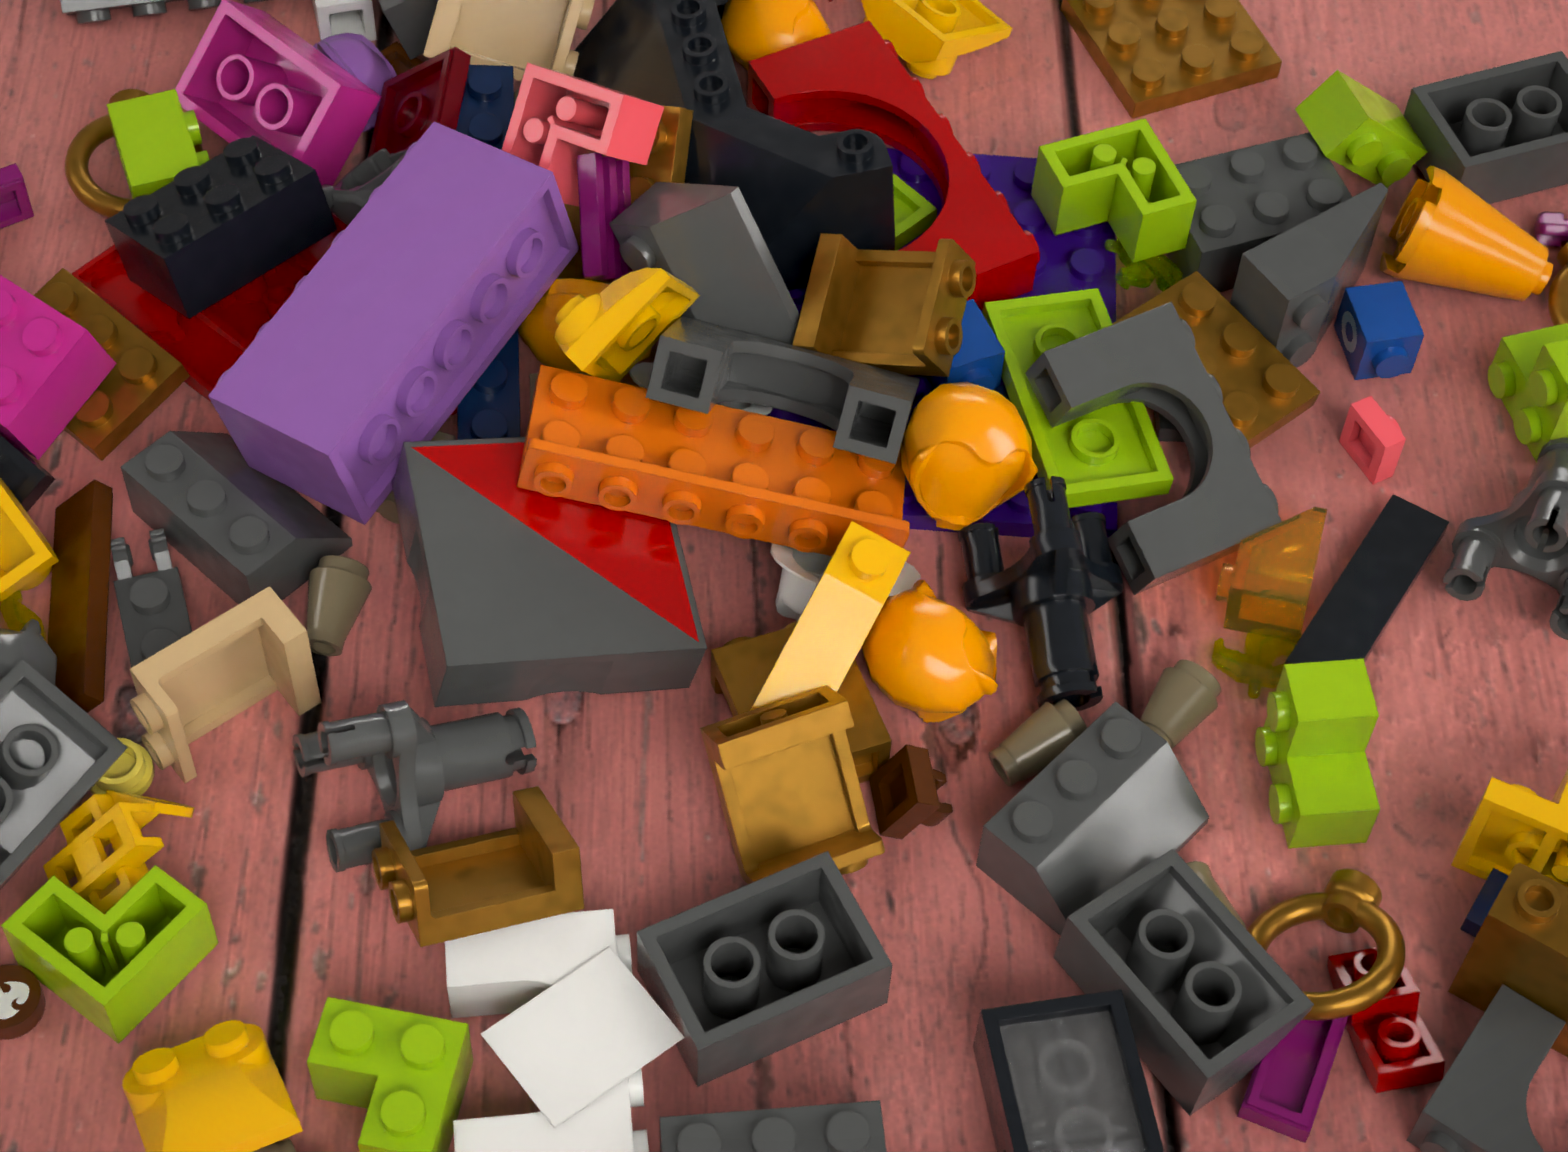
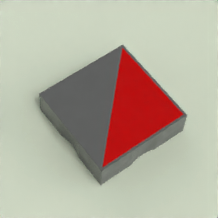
M526 437L403 442L392 487L406 560L415 577L420 595L421 617L419 628L434 707L522 701L556 692L578 691L601 695L690 687L706 652L707 645L676 524L664 519L628 511H614L596 504L564 497H550L537 491L518 488L517 483Z

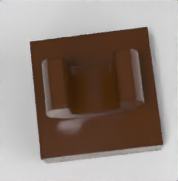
M906 744L869 777L881 836L902 840L919 824L929 827L936 826L953 812L951 804L941 803L938 800L937 790L947 782L945 774L932 769L929 751L926 748Z

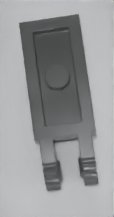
M164 528L149 531L150 539L148 543L152 559L156 561L158 571L133 576L131 567L134 563L130 546L126 544L124 537L111 540L112 557L118 578L113 583L131 668L192 632L178 567L173 568Z

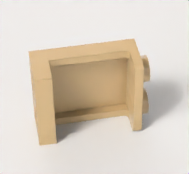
M438 0L423 55L433 58L456 46L471 56L469 65L513 66V78L521 82L527 63L573 76L579 52L570 50L576 28L587 29L595 0Z
M270 586L130 668L138 695L130 700V704L138 720L147 731V733L141 736V740L155 764L161 770L171 765L184 783L197 777L188 744L278 690L299 716L321 703L307 630Z

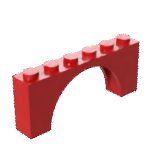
M870 21L748 61L747 103L751 109L808 132H843L851 129L872 132L878 135L885 144L901 151L915 161L931 178L940 195L943 208L932 225L920 237L898 251L936 252L939 239H953L976 263V285L974 292L967 298V301L974 299L980 310L983 309L984 302L1012 299L1033 291L1036 266L1040 261V250L1035 237L1030 231L1021 228L1010 213L1005 196L998 190L994 191L981 173L980 165L974 154L963 149L953 135L952 127L946 116L936 112L927 100L923 86L918 78L908 74L898 60L893 44L888 39L883 40Z

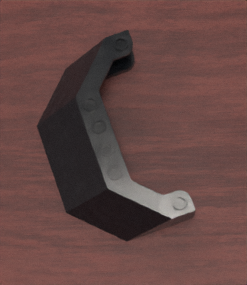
M616 0L574 50L579 52L573 74L574 77L661 106L682 107L693 111L684 183L739 187L788 291L807 287L821 233L842 234L860 250L895 251L893 165L884 141L878 135L861 129H851L818 136L747 107L721 23L725 4L729 0Z

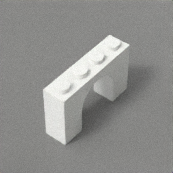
M613 909L564 913L445 941L446 980L451 1017L461 1018L512 1013L608 947L614 951L632 973L629 934L616 935ZM642 1069L633 1073L556 1128L551 1125L541 1111L528 1114L453 1120L455 1152H649L647 1129L633 1131L631 1107L644 1106Z

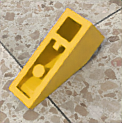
M851 521L751 710L828 685L837 692L911 552Z

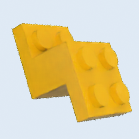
M1568 770L1551 801L1538 796L1534 791L1525 786L1508 784L1491 777L1458 846L1451 866L1487 880L1493 868L1509 876L1514 865L1522 863L1568 887Z

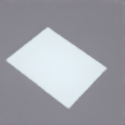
M610 947L481 1033L482 1037L554 1128L685 1038Z

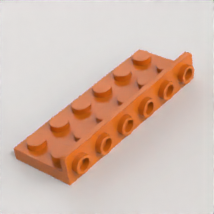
M540 364L518 477V488L537 491L550 497H564L596 504L614 511H628L664 519L678 525H691L728 533L737 538L755 539L792 547L806 553L814 552L832 556L851 521L904 548L909 537L910 523L902 520L905 473L902 469L901 450L897 462L894 464L834 448L833 445L837 432L718 404H715L711 411L705 414L645 398L647 388Z

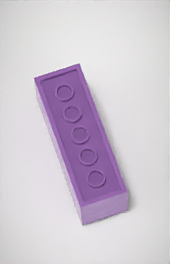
M434 121L421 138L408 148L402 161L383 184L374 189L368 202L346 229L336 235L328 251L309 274L299 280L290 297L272 319L262 325L253 342L234 365L220 376L216 387L208 395L248 466L365 525L393 490L392 486L403 442L431 441L578 252L579 246L553 172Z

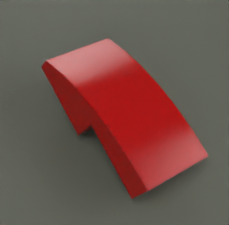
M1377 947L1328 956L1327 968L1333 989L1345 987L1363 977L1376 960ZM1405 964L1401 976L1393 988L1372 1006L1349 1015L1346 1023V1028L1355 1051L1375 1093L1442 1081L1444 1075L1445 1059L1418 1013L1420 990Z

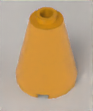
M1430 165L1426 169L1430 182L1418 178L1400 208L1388 235L1396 239L1398 243L1393 256L1386 252L1382 253L1380 271L1395 278L1521 302L1526 300L1531 293L1539 295L1547 285L1553 271V263L1547 261L1548 248L1448 172Z

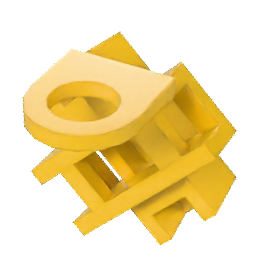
M106 790V794H94L60 823L68 845L43 865L46 876L49 880L54 875L105 914L149 872L145 862L164 847L161 837H143L141 829L160 813L192 818L194 807L163 799ZM111 843L114 852L107 857L104 848ZM76 875L78 882L71 887L69 880ZM117 878L119 879V882H120L119 885H117V882H116V879H117Z

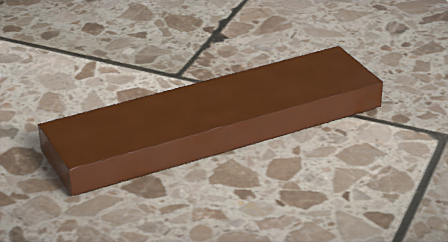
M97 480L91 481L55 509L53 551L59 561L52 566L48 645L58 657L55 686L86 713L104 702L113 488Z

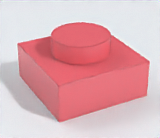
M1372 396L1350 405L1339 439L1340 444L1373 485L1393 476L1406 441L1397 421L1392 416L1386 415Z

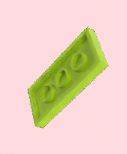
M1094 288L984 302L982 314L1005 350L1001 376L1010 401L1018 410L1032 439V459L1038 468V478L1045 477L1046 489H1051V476L1062 477L1066 482V496L1069 508L1168 494L1174 478L1144 403L1130 402L1108 405L1052 428L1025 374L1043 352L1113 325L1099 289Z

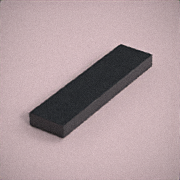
M1393 494L1286 659L1285 664L1363 658L1364 662H1366L1444 536L1449 521Z

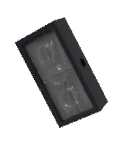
M1121 989L981 1009L973 1049L997 1152H1164Z

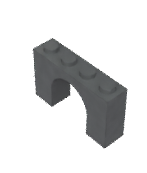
M1172 302L1047 350L1025 372L1052 428L1108 405L1141 402L1146 407L1157 411L1167 418L1178 430L1186 444L1191 471L1189 483L1182 499L1127 521L1108 537L1109 546L1134 595L1255 544L1283 525L1278 515L1277 499L1270 487L1262 483L1250 459L1251 452L1248 441L1244 434L1234 427L1223 405L1220 385L1213 375L1207 373L1195 349L1194 334L1188 323L1179 317Z
M681 316L660 335L645 398L708 414L716 403L723 401L753 403L785 410L813 419L835 430L837 434L833 445L834 448L896 464L903 444L904 433L911 416L920 378Z
M1502 984L1423 1109L1407 1141L1418 1147L1421 1152H1544L1529 1125L1526 1110L1527 1092L1536 1071L1566 1022Z

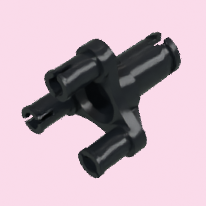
M1051 476V489L1047 490L1045 477H1040L1030 481L1024 487L1025 496L1028 498L1034 536L1029 540L1030 548L1027 553L1014 565L1004 570L998 538L999 529L995 527V524L976 523L959 531L958 539L961 542L967 581L962 586L964 602L969 612L1024 627L1035 687L1040 686L1041 690L1037 697L1038 707L1042 706L1045 702L1054 705L1060 700L1065 699L1077 711H1082L1095 706L1103 699L1102 687H1097L1095 682L1099 677L1088 615L1121 594L1124 585L1120 567L1112 562L1105 516L1098 512H1087L1075 515L1071 520L1065 480L1062 477Z

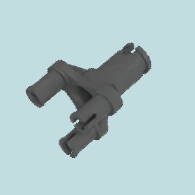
M1562 437L1551 440L1542 447L1527 487L1514 496L1509 508L1494 514L1470 518L1460 524L1452 542L1454 557L1443 578V583H1448L1445 586V590L1452 597L1463 601L1476 600L1482 595L1490 568L1493 567L1516 570L1540 579L1555 588L1560 595L1556 607L1552 611L1549 623L1553 632L1568 640V438Z
M402 700L378 705L377 713L332 722H319L317 732L295 734L292 740L295 748L300 747V749L293 750L298 772L302 777L357 764L361 770L367 769L370 773L385 810L384 819L342 829L334 828L327 830V850L335 872L345 871L347 868L372 864V849L382 847L379 823L394 820L410 851L425 848L445 791L509 778L513 775L514 771L521 775L532 773L537 765L535 756L533 754L524 755L521 749L523 747L526 749L536 747L530 720L521 708L510 709L506 712L505 716L495 712L430 726L426 719L419 717L409 707L408 703Z

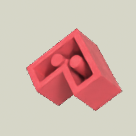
M527 63L502 150L552 171L563 203L579 207L577 155L596 152L646 166L664 106L572 75Z

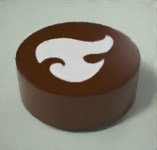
M12 964L0 966V1040H9L30 1032L39 1023L45 1011V996L36 976L27 968Z

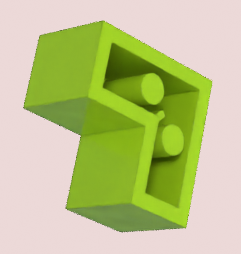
M1146 118L1039 146L1031 195L1055 236L1108 221L1132 263L1186 248L1197 200Z
M1568 323L1502 337L1493 362L1488 369V383L1491 392L1496 398L1502 400L1513 420L1514 431L1518 440L1522 444L1527 445L1536 462L1545 444L1554 439L1568 438Z
M1364 658L1284 664L1276 691L1269 692L1267 718L1264 727H1258L1256 730L1255 748L1260 766L1269 767L1272 784L1269 788L1270 814L1275 824L1283 825L1288 849L1366 843L1379 814L1380 806L1365 753L1379 714Z
M156 865L105 914L53 875L1 925L18 965L30 970L38 981L118 1044L219 943L207 903Z
M327 997L307 1059V1066L316 1099L368 1109L358 1140L359 1152H448L454 1132L453 1120L458 1118L474 1060L468 1023Z

